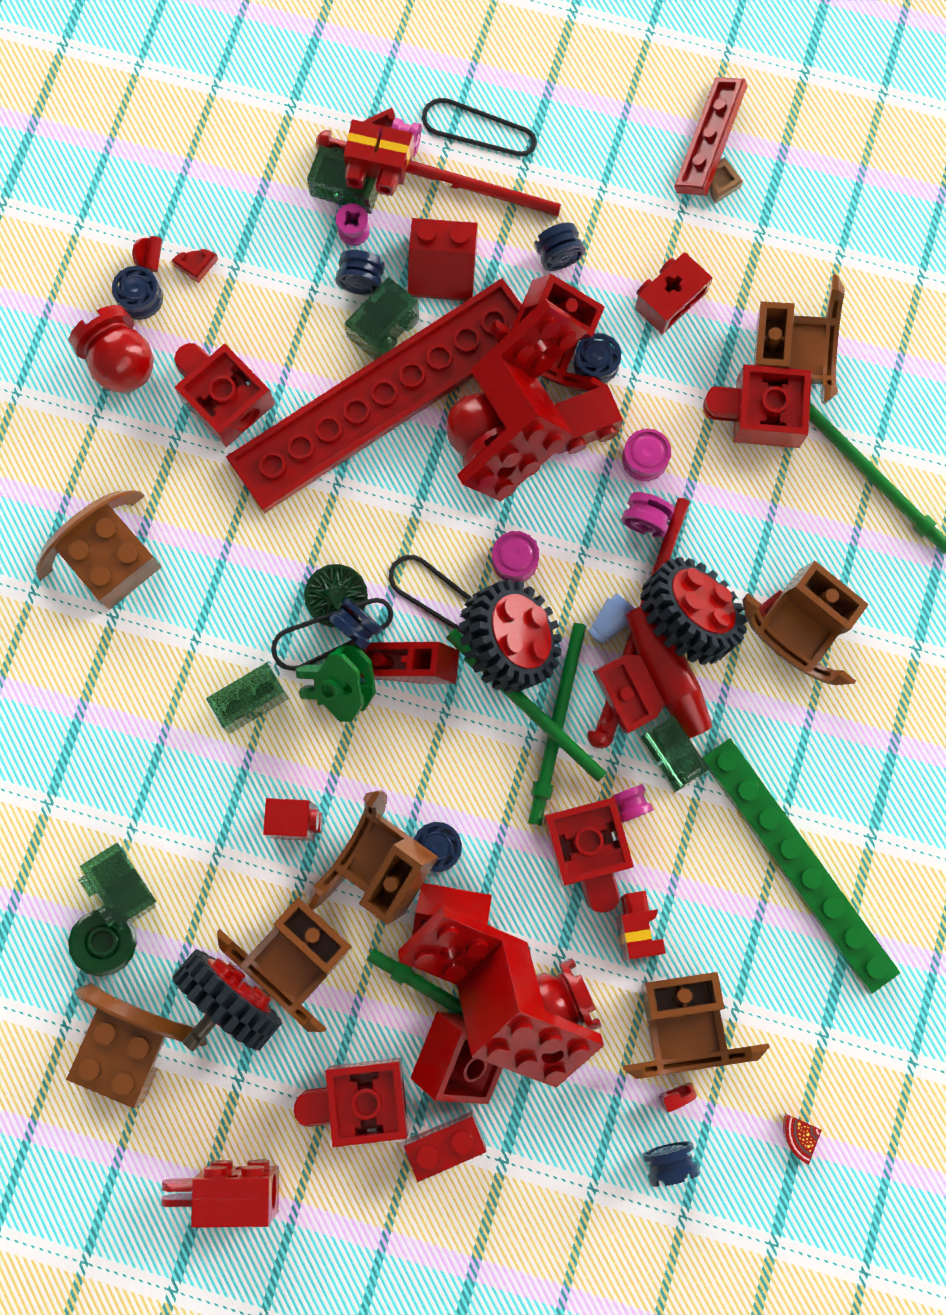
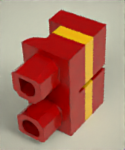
M352 119L344 151L346 185L351 188L361 189L364 187L366 177L377 179L376 191L392 197L398 184L404 185L406 169L414 153L413 132L384 126L382 132L381 125Z
M646 891L627 893L620 896L623 915L615 919L622 960L666 954L664 940H652L649 922L656 918L658 909L649 910Z

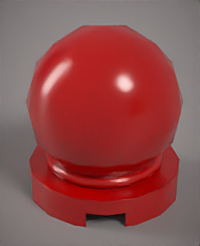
M121 305L106 306L96 310L100 316L92 319L89 323L85 324L83 320L79 321L71 331L68 341L76 356L86 359L92 379L107 391L123 394L131 393L148 382L152 374L155 358L149 342L133 329L134 321L130 314Z
M480 392L464 396L451 407L445 425L449 443L463 457L464 467L506 429L486 395Z
M573 958L559 963L561 972L558 976L547 973L536 975L546 1012L581 1026L584 1025L593 1031L602 1027L599 1018L592 1020L590 1012L596 1010L582 975L574 977L571 969L577 967Z

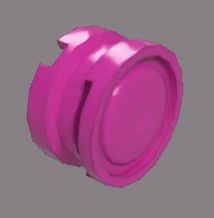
M644 428L634 432L628 438L622 453L624 470L630 477L638 481L649 482L659 478L664 473L671 458L669 440L663 433L655 429Z
M643 492L631 493L627 502L630 507L624 510L621 522L629 529L645 535L646 532H653V537H665L669 527L667 521L672 519L675 511L673 505L652 494Z
M510 531L500 536L492 548V566L495 573L502 580H513V583L517 581L524 582L530 579L535 574L539 562L540 550L537 542L529 534L522 531Z

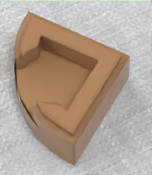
M725 157L720 160L710 186V194L715 204L740 189L744 182Z

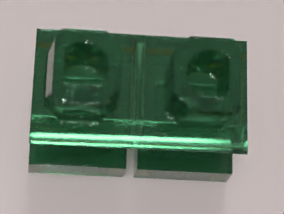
M672 716L639 737L654 763L663 762V764L658 766V769L674 794L702 777L709 770L675 716Z

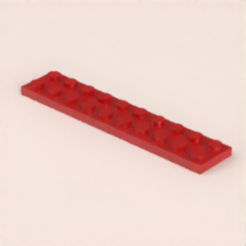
M503 278L499 279L225 457L265 514L473 378L474 375L470 370L497 345L491 332L492 323L498 320L512 329L522 306L521 302Z

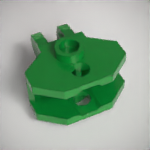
M356 644L341 645L327 656L322 665H302L295 670L296 678L313 679L314 685H306L300 688V698L317 700V704L324 705L339 722H352L359 711L367 709L376 694L371 659ZM360 673L365 677V682L363 683L360 682Z

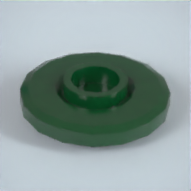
M342 564L326 565L316 570L308 579L304 590L305 606L313 618L340 610L342 608L341 603L346 597L355 604L368 600L367 586L362 576L353 568ZM329 619L319 622L332 628L336 627Z
M110 909L93 910L80 917L72 927L68 939L69 954L75 965L86 974L98 977L114 975L124 969L133 958L137 946L136 931L130 920L118 911Z

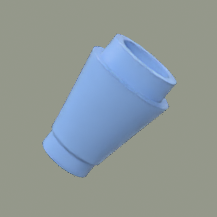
M616 593L611 599L607 598L588 633L604 645L607 640H610L628 625L625 614L635 608Z

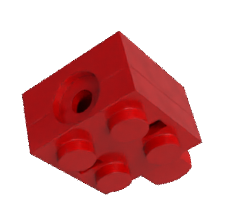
M195 343L184 344L176 351L174 357L176 367L185 377L174 386L177 394L189 410L225 447L229 446L275 405L270 389L225 343L210 356Z
M744 364L736 380V388L722 386L710 388L702 405L703 412L708 419L734 422L733 443L800 448L809 433L812 370Z
M615 797L545 815L543 820L561 886L581 882L586 904L592 911L606 913L615 909L620 901V893L614 873L634 867ZM611 832H614L616 840H613Z
M402 1057L329 1066L325 1070L327 1087L305 1090L297 1097L294 1103L293 1112L299 1124L306 1127L330 1125L332 1148L407 1139L409 1134ZM376 1128V1131H368V1129Z
M266 1159L247 1161V1166H233L232 1160L211 1161L210 1166L204 1167L194 1178L163 1180V1191L192 1193L164 1195L161 1199V1206L192 1207L191 1228L269 1227L279 1212V1166H270V1160Z

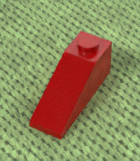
M370 642V645L365 650L361 648L371 659L374 680L418 684H456L460 651L441 642ZM360 673V678L365 679L364 675Z

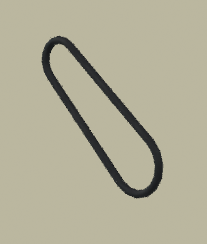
M448 98L433 99L426 104L422 112L423 125L429 132L438 136L515 156L529 155L534 151L537 144L536 136L532 130ZM448 103L525 132L531 137L532 145L526 151H516L442 132L428 124L427 112L435 104Z
M405 555L393 562L389 570L391 587L399 595L459 631L457 624L402 591L395 584L394 571L401 562L416 560L467 600L472 597L430 563L417 555ZM459 631L461 634L467 635V632Z
M376 597L356 604L361 608L372 603H381L388 610V619L381 625L382 629L387 628L392 622L393 609L386 600ZM333 612L279 632L272 641L271 646L272 657L277 665L285 670L295 671L296 668L302 665H312L326 658L341 645L296 666L283 663L277 656L276 651L277 643L282 636L327 620ZM350 640L344 644L354 643V641Z

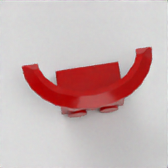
M552 273L532 280L512 329L541 301L547 299L583 325L587 332L579 340L593 337L605 306ZM498 320L494 321L491 325V332L497 344L511 329ZM579 340L574 347L558 358L548 371L540 375L556 384L579 391L588 392L606 385L593 376H581L566 372Z

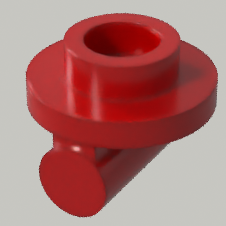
M150 236L149 238H139L136 240L132 249L135 265L147 268L151 272H158L163 239L157 236Z

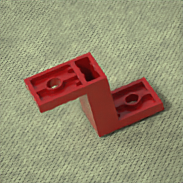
M547 299L541 301L470 370L506 429L466 465L457 476L462 485L500 502L504 498L511 496L524 480L534 475L543 463L553 454L561 451L565 444L574 436L538 377L548 371L553 363L567 350L574 347L587 331L578 320Z
M442 906L398 950L400 963L458 986L470 1052L474 1058L557 1088L604 1046L601 1033L545 1011L528 942Z

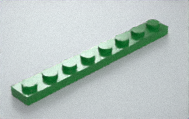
M729 738L702 757L701 761L867 992L873 994L898 976L901 972L732 739Z

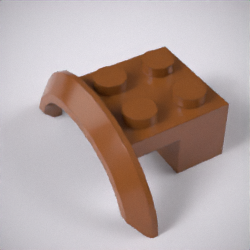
M833 274L826 317L794 316L795 303L766 301L760 302L757 317L753 365L812 370L811 384H820L822 404H827L838 394L836 384L837 348L845 288L836 274Z
M116 491L109 493L72 516L44 545L36 567L38 579L41 581L53 571L52 564L59 553L98 601L109 610L162 567L113 510V508L122 505L133 506L145 495L140 491Z
M813 561L797 571L764 617H762L759 610L761 603L749 593L742 599L743 609L751 629L777 655L806 675L826 684L836 686L855 684L856 680L844 670H833L818 663L835 639L852 629L869 604L818 562Z
M382 790L365 794L363 798L365 808L352 837L332 867L313 885L309 898V907L312 910L320 906L346 878L365 892L359 904L388 925L405 915L439 858L382 817L387 805V794Z
M298 897L273 924L275 927L249 955L221 929L217 931L219 949L263 988L307 1032L326 1031L327 1028L302 1004L352 950V946Z
M718 972L646 982L641 985L654 1061L623 1065V1070L634 1078L641 1079L758 1061L769 1049V1043L727 1049L720 1012L725 1007Z
M93 983L77 988L74 992L75 995L97 1008L66 1080L131 1108L143 1104L158 1071V1068L154 1067L166 1037L182 1042L189 1033H192L195 1026L176 1022L136 1007L108 994ZM204 1038V1040H201L199 1046L207 1045L208 1042L206 1038Z

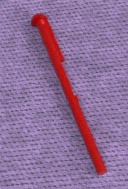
M331 130L321 131L316 137L317 150L322 155L344 161L346 141L333 138ZM412 160L408 163L406 173L430 180L451 183L450 188L465 189L554 216H559L562 204Z
M685 498L677 499L674 514L669 521L668 530L663 538L650 577L671 558L690 501ZM631 632L622 655L637 654ZM607 699L595 731L587 732L588 742L597 749H604L611 745L619 724Z

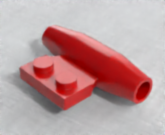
M639 606L625 614L637 655H622L592 672L624 734H628L657 718L663 707L666 708L688 739L703 734L711 729L713 725L701 686L685 654L680 657L675 654L677 646L673 644L670 648H667L663 644L667 638L663 634L659 637L654 634L653 630L657 625H648L645 618L650 613L643 612L642 607Z

